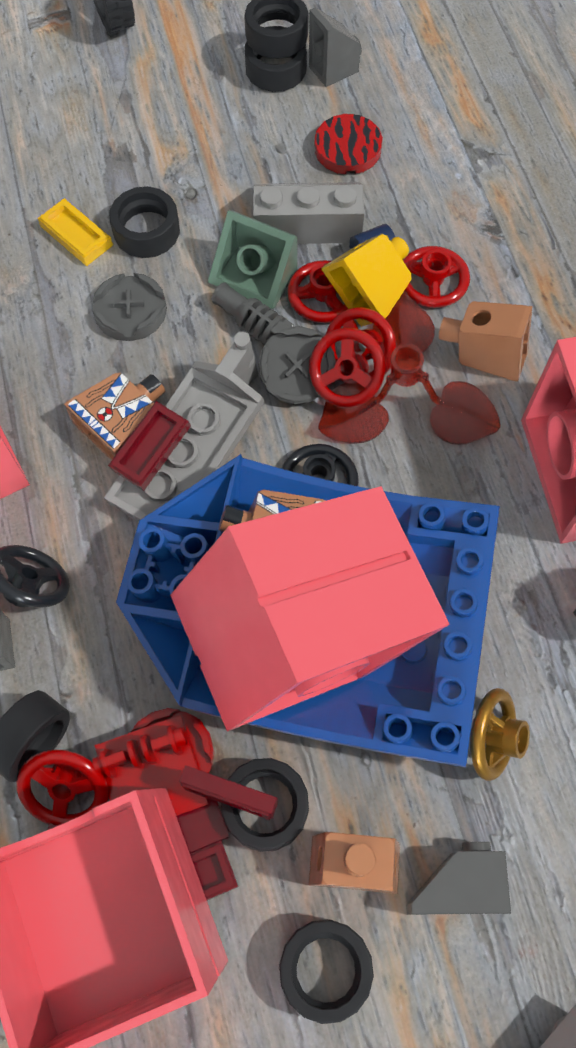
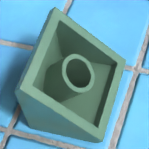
M228 210L208 283L219 286L221 283L226 282L231 288L247 299L257 298L263 304L273 309L288 287L292 275L297 271V236L235 211Z

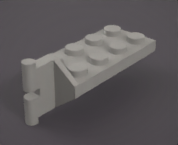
M241 331L234 336V343L219 365L195 361L165 406L188 420L191 427L144 491L119 475L104 497L107 503L139 521L225 465L264 404L263 397L249 386L251 381L257 378L258 369L251 339L247 332Z

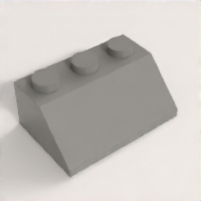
M360 182L254 184L253 217L257 221L297 236V244L350 243L352 236L363 232V184Z

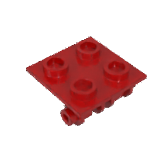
M182 715L94 745L97 756L92 759L93 767L99 774H103L107 781L109 801L135 790L166 788L176 816L209 805L206 797L186 791L179 782L185 765L198 769Z

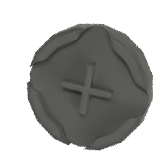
M124 273L115 275L104 281L93 297V314L96 324L104 334L116 340L134 341L146 338L157 331L165 320L167 306L163 289L154 279L144 274L134 273V276L126 277Z
M294 326L283 328L270 337L262 348L258 364L260 379L268 393L281 402L293 405L310 403L320 397L310 379L309 361L314 347L322 338L321 334L314 329ZM331 346L323 355L321 375L335 367V356Z

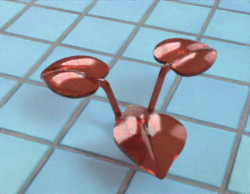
M406 291L402 293L389 315L385 318L394 331L396 348L391 355V374L386 377V382L381 392L376 397L374 395L366 403L351 408L338 407L326 401L318 425V429L323 435L338 442L357 444L373 440L385 430L389 422L387 410L379 403L386 398L392 385L396 383L403 387H409L421 382L431 401L437 404L430 413V424L434 433L443 441L457 445L468 444L498 432L501 426L498 413L492 402L480 389L470 383L453 381L444 387L441 398L436 394L429 381V374L423 371V353L433 342L435 335L434 324L426 311L417 305ZM373 325L372 329L380 334V336L382 337V341L384 342L380 330L375 325ZM343 383L336 387L333 392L343 396H350L363 391L365 387L359 383Z

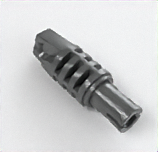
M226 282L221 283L212 295L211 300L213 304L218 305L235 317L237 326L245 330L257 341L262 342L263 345L266 344L271 336L283 328L294 327L290 321L278 315L276 311L271 310L257 298L247 299L231 288Z

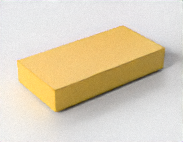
M65 198L37 218L40 227L85 266H88L113 246L111 237Z

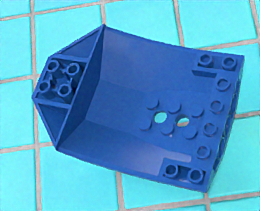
M240 454L139 520L116 603L181 707L221 718L200 668L201 662L198 656H195L170 595L222 535L223 531L218 529L225 506L229 505L249 511L260 490H270L327 501L368 490L369 488L284 470L243 458ZM384 491L450 625L366 677L250 722L247 725L370 751L466 767L500 506Z

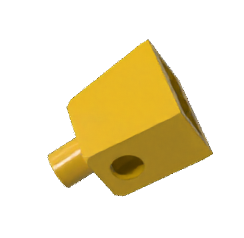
M384 234L358 244L321 268L348 309L355 307L369 308L378 312L384 318L389 315L411 281V272L403 262V259L409 254L407 243L399 237L389 240ZM356 319L361 327L372 324L364 319Z

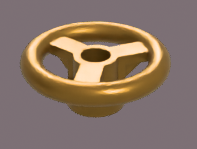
M501 688L492 689L484 696L477 709L471 733L473 766L479 777L486 781L498 778L507 767L510 757L523 758L529 745V725L526 721L516 719L513 700L510 694ZM498 702L502 710V717L500 719L493 712Z

